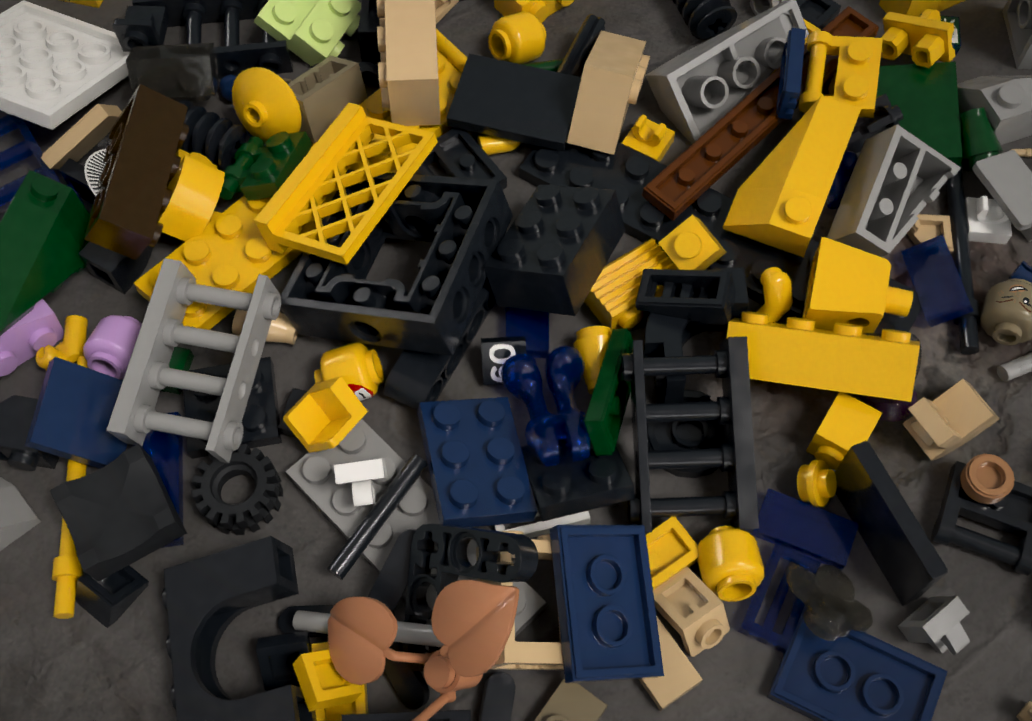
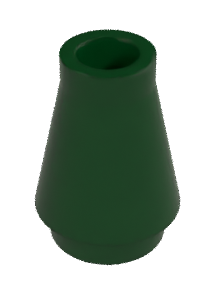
M975 108L960 114L961 163L966 164L967 171H973L972 167L976 161L1001 154L1004 151L988 120L985 108Z

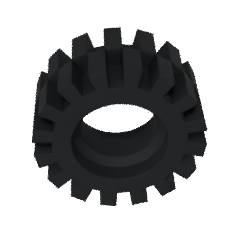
M240 444L238 451L233 450L230 463L220 462L213 455L208 454L213 462L210 465L204 461L200 462L197 468L202 475H193L192 484L196 489L191 490L192 498L197 503L196 507L209 524L214 528L217 526L225 534H229L232 529L236 535H245L246 527H249L253 533L260 530L258 522L262 519L268 524L273 519L270 511L272 509L279 511L281 503L278 496L283 497V488L280 484L282 481L268 456L265 457L262 451L256 447L251 452L247 444ZM238 475H247L254 479V492L243 503L231 505L222 500L221 490L229 479Z

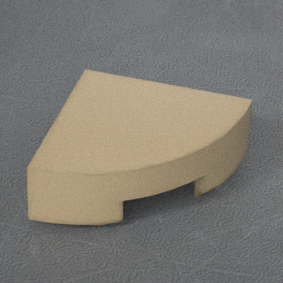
M918 214L917 217L919 219L907 232L909 238L923 251L937 257L949 259L954 251L950 216Z

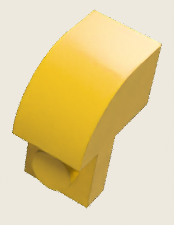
M178 148L175 155L181 157L180 165L175 176L167 186V188L172 190V195L165 211L162 214L159 213L157 222L163 224V233L186 242L191 237L201 236L220 197L225 172L218 170L217 165H214L206 156L196 152L188 153Z

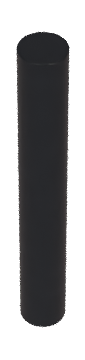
M412 454L327 567L331 574L340 580L344 579L428 464L423 458Z

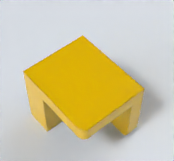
M340 376L315 383L283 416V421L307 451L312 453L335 448L368 411Z

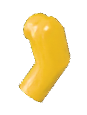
M770 267L760 277L765 304L756 312L768 314V322L776 323L792 307V283L787 273L778 267Z
M79 315L67 316L65 318L63 341L55 347L47 345L45 348L41 347L36 353L37 365L47 371L49 361L54 357L75 363L78 357L83 356L88 319Z

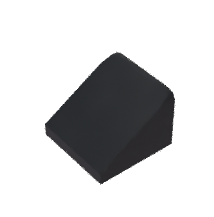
M130 565L99 582L85 573L77 579L75 600L83 609L108 628L122 616L147 588L149 581Z

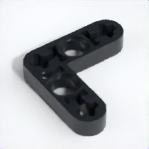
M423 524L416 530L411 544L404 622L427 624V620H431L433 610L428 606L426 599L427 589L430 584L435 587L438 597L444 587L458 581L459 575L500 583L527 581L533 576L538 565V551L534 542L522 534L451 524ZM472 539L477 542L479 547L478 560L473 566L467 557V547ZM435 542L438 543V550H434ZM498 552H509L515 555V563L497 561ZM431 569H437V574H431ZM402 643L403 652L425 654L434 653L441 648L429 646V650H426L425 645ZM406 662L412 670L416 672L424 671V664Z

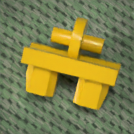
M926 9L920 17L895 12H888L884 16V34L881 37L883 38L882 58L894 61L902 53L912 56V61L917 66L930 68L936 61L951 62L956 56L955 49L952 46L954 23L941 21L938 10Z

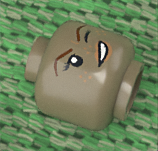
M1017 278L1008 279L992 286L986 294L980 323L985 333L996 342L1003 345H1016L1032 340L1031 282Z

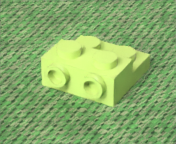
M268 0L255 18L254 23L276 40H286L289 50L310 66H313L329 56L338 57L345 47V44L340 41L343 34L346 33L351 37L359 27L360 15L358 13L361 10V2L358 0Z

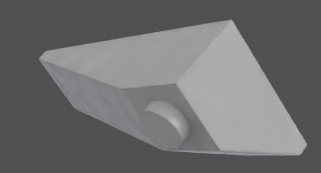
M786 0L674 57L645 75L660 110L691 144L695 143L766 80L775 69L780 67L781 55L791 28L806 29L805 38L809 35L797 1Z
M1032 75L980 76L957 83L959 114L975 108H985L988 120L1000 145L1032 136Z

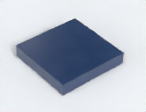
M54 357L49 361L25 446L99 469L114 461L127 448V443L106 431L123 380Z

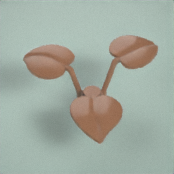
M473 579L458 580L444 587L435 600L431 617L433 633L444 645L434 653L425 654L400 652L389 648L397 635V620L391 610L379 600L365 596L342 599L331 609L328 619V644L331 660L341 677L357 685L376 681L385 669L386 658L397 662L424 664V678L430 687L440 693V696L412 721H428L445 704L456 700V691L475 687L480 682L483 674L490 670L498 661L515 621L519 589L514 586L497 585Z

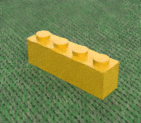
M745 311L742 312L741 319L734 318L728 322L727 338L747 336L750 379L912 402L920 342L910 340V332L882 329L881 336L862 334L863 327L858 325L834 323L833 330L815 328V320L788 317L787 324L768 322V314Z

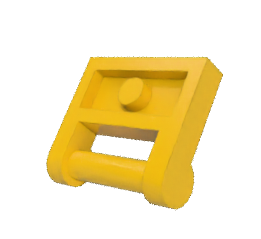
M826 31L810 33L807 41V50L810 52L806 87L805 92L800 95L799 110L806 113L820 96H824L821 92L826 55H838L834 96L825 97L862 108L858 117L874 118L883 38L832 36Z

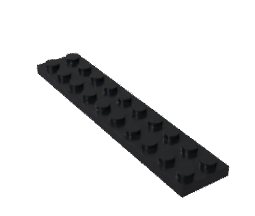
M620 142L617 143L614 155L569 143L566 144L564 152L536 146L519 167V178L536 187L538 185L554 184L566 187H594L596 189L616 190L625 227L624 233L643 243L652 238L659 245V241L693 214L704 223L727 252L705 270L744 267L748 298L764 305L763 285L760 281L761 274L767 268L778 267L788 274L792 283L793 304L784 316L786 318H802L812 259L819 242L811 239L803 258L724 230L723 225L734 199L712 188L706 190L672 221L642 197L643 188L668 166ZM889 278L888 286L913 291L911 309L907 317L884 313L874 334L870 335L881 336L882 329L909 332L928 297Z

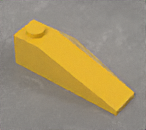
M820 96L740 186L724 222L723 229L804 258L862 108Z

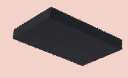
M469 53L446 118L447 126L564 152L581 77Z
M865 440L852 446L835 471L837 481L836 495L902 606L907 605L920 598L948 573V569L870 443Z

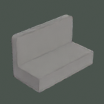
M1015 150L976 161L972 167L974 173L1015 228L1022 232L1028 242H1031L1032 172Z

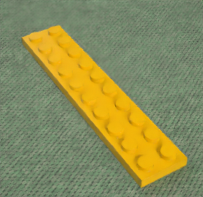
M438 50L441 125L409 126L434 132L436 138L452 128L447 126L446 118L462 72ZM381 88L359 104L362 105L367 117L392 122L390 110L383 111ZM374 133L375 137L369 144L383 140L386 136ZM410 143L396 148L397 155L415 149L418 144ZM391 150L368 158L369 165L391 158ZM363 162L354 163L349 170L363 168ZM397 169L388 173H397ZM336 191L330 193L322 204L331 201ZM244 195L207 224L201 236L191 237L165 258L182 261L196 278V284L253 294L259 274L267 275L269 279L273 278L303 251L290 247L284 253L270 250L253 220L271 198L248 201ZM315 221L307 223L298 235L316 229ZM163 260L134 282L138 293L148 302H150ZM193 302L191 305H188L182 323L184 326L210 330L234 309Z

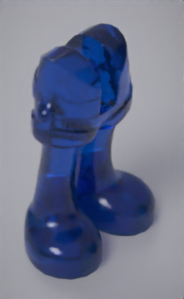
M569 346L554 349L548 355L545 362V379L548 389L554 398L557 415L549 413L543 396L541 373L533 357L527 354L514 355L505 361L501 369V377L505 388L526 405L530 421L525 429L527 444L536 451L545 466L559 465L558 440L565 439L573 462L585 460L590 454V437L584 423L586 413L578 410L574 400V389L583 376L585 363L580 352Z

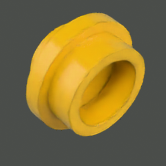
M812 460L810 464H804L799 468L797 474L798 494L803 502H810L814 507L826 506L829 498L834 497L836 493V475L832 469H829L824 460Z

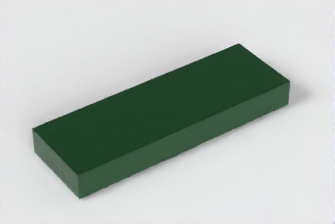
M628 328L613 329L584 420L596 456L612 455L630 397V381L623 382L621 372V355L629 353V346L633 341Z

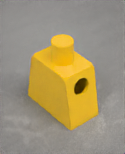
M821 237L812 259L802 318L815 320V328L833 330L834 323H844L862 326V334L870 335L874 334L884 313L902 317L908 316L913 301V291L888 286L891 263L887 259L835 240Z

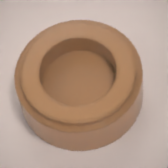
M980 454L973 457L962 469L960 475L961 485L965 493L973 500L983 504H994L1001 501L1011 492L1015 481L1014 473L1008 463L992 454Z

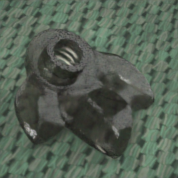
M794 562L788 563L785 568L787 583L793 594L806 604L803 618L807 627L815 635L827 641H835L838 637L847 636L851 630L865 632L872 626L873 617L871 610L854 599L855 588L848 576L838 567L824 564L814 574Z

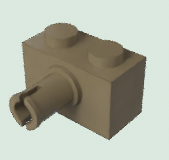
M329 56L293 81L283 78L294 92L300 106L302 122L299 132L306 131L312 143L320 139L348 103L359 105L368 98L359 63L334 56Z

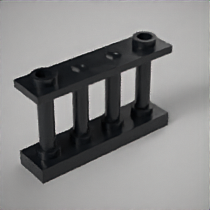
M132 0L133 6L166 7L170 17L168 27L186 26V50L163 52L162 49L160 53L147 52V54L129 56V62L139 84L146 87L220 80L226 75L238 76L241 72L251 67L266 68L276 74L293 72V64L286 40L278 41L263 29L262 43L240 45L239 20L255 19L268 0ZM224 22V46L202 48V24Z
M747 336L726 338L720 344V350L714 351V355L643 357V341L633 340L629 346V353L621 355L623 382L630 381L636 488L635 499L628 500L629 522L644 525L645 532H652V517L723 515L725 520L731 521V526L735 529L759 528ZM715 374L716 378H722L723 396L717 397V401L646 404L644 376ZM717 420L719 425H725L726 443L720 444L719 448L648 451L647 423ZM720 467L722 472H728L729 491H723L722 496L650 497L649 470Z

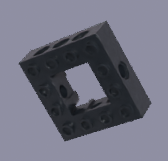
M347 170L346 174L355 170ZM385 173L374 177L375 185L392 179L396 173ZM414 174L347 265L306 252L303 253L281 294V310L299 335L453 356L487 275L484 265L503 239L513 217L499 180ZM368 180L346 187L345 191L349 195L370 186ZM339 190L336 191L332 200L341 198ZM374 199L351 207L352 216L369 210L374 203ZM344 210L322 218L323 226L345 219ZM350 231L328 238L327 243L341 247L350 235ZM386 238L433 242L425 260L420 259L417 266L419 273L409 293L399 280L386 278L385 282L366 280Z

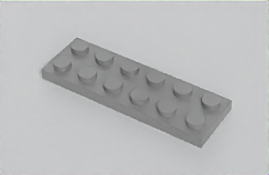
M361 419L335 448L312 453L308 452L285 472L289 479L348 540L375 504L354 507L352 483L336 484L334 465L380 458L385 459L388 478L373 480L377 502L406 462ZM420 476L361 554L378 573H380L401 532L406 529H418L423 524H440L433 489ZM474 539L469 542L467 547V557L472 566L476 563V547H478ZM436 542L434 543V550H438V543ZM431 569V574H437V569ZM461 575L458 577V580H477V578ZM513 582V586L519 589V600L514 621L515 637L546 608V601L526 582ZM408 584L401 596L405 601L407 598ZM430 584L427 589L426 599L428 606L433 610L437 592L435 587ZM427 620V624H432L431 620Z

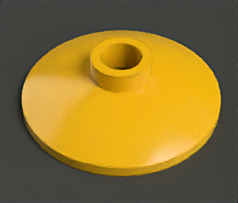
M251 67L236 77L232 87L234 109L239 120L252 136L261 138L266 144L267 140L277 133L287 132L290 134L300 131L302 116L299 103L290 86L279 75L266 68Z

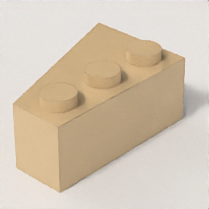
M601 30L584 64L567 143L614 155L629 104L636 105L643 79L646 75L650 56L643 54L646 41Z

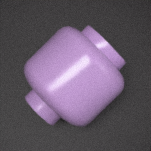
M110 315L102 318L83 346V355L89 369L123 380L142 324L130 316Z

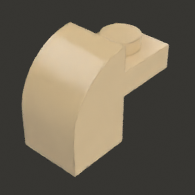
M962 379L933 401L924 397L908 408L913 416L902 424L930 460H936L964 445L1000 418L974 387Z

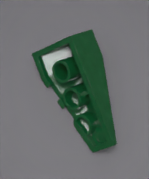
M29 170L0 222V336L31 312L38 301L48 293L57 291L68 277L75 272L79 273L86 267L78 253L89 242L84 240L90 214L71 187L32 170Z

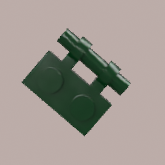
M306 131L290 134L287 132L277 133L267 140L265 147L263 140L256 136H252L247 143L241 144L235 153L234 158L236 161L233 165L227 166L223 171L225 172L220 197L230 200L235 193L243 192L248 201L273 197L313 145Z

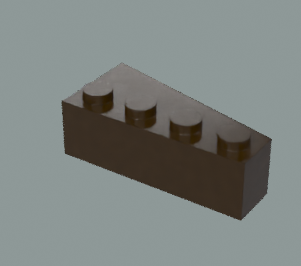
M139 84L110 130L109 139L112 142L105 151L103 161L106 162V165L99 176L97 185L101 189L93 201L84 240L134 260L138 259L147 246L155 247L163 229V224L157 222L159 213L162 214L165 211L172 195V190L166 188L168 180H172L181 161V157L175 155L176 150L183 145L189 131V126L184 124L188 106Z

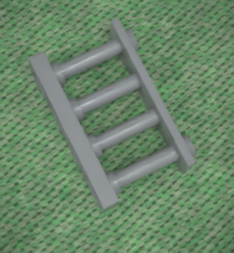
M164 258L106 431L124 443L140 444L141 446H143L146 434L151 430L207 440L205 450L220 462L230 463L233 450L236 451L242 442L243 425L241 422L271 321L278 318L281 309L280 293L267 275H258L253 294L196 284V278L182 261ZM193 302L244 310L247 311L241 334L235 335L184 326L182 322L186 309ZM181 343L234 353L227 378L170 368L169 362L174 347ZM168 386L221 396L214 422L156 412L155 406L160 390Z

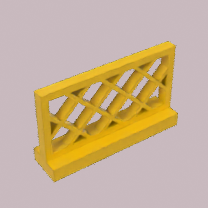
M348 103L253 221L270 250L284 253L290 247L347 265L438 143L434 132L367 117L362 105ZM374 133L386 136L383 140L369 144L375 137ZM410 143L418 144L415 149L397 155L396 148ZM391 150V158L369 165L368 158ZM363 162V168L346 174L347 170L354 163ZM397 169V173L392 179L375 185L374 177ZM368 180L370 187L349 195L346 194V187ZM339 190L341 198L322 204L330 193ZM374 199V203L369 210L352 216L351 207ZM344 210L345 219L323 226L321 218ZM315 221L317 229L298 235L307 223ZM350 231V235L341 247L327 243L328 238Z

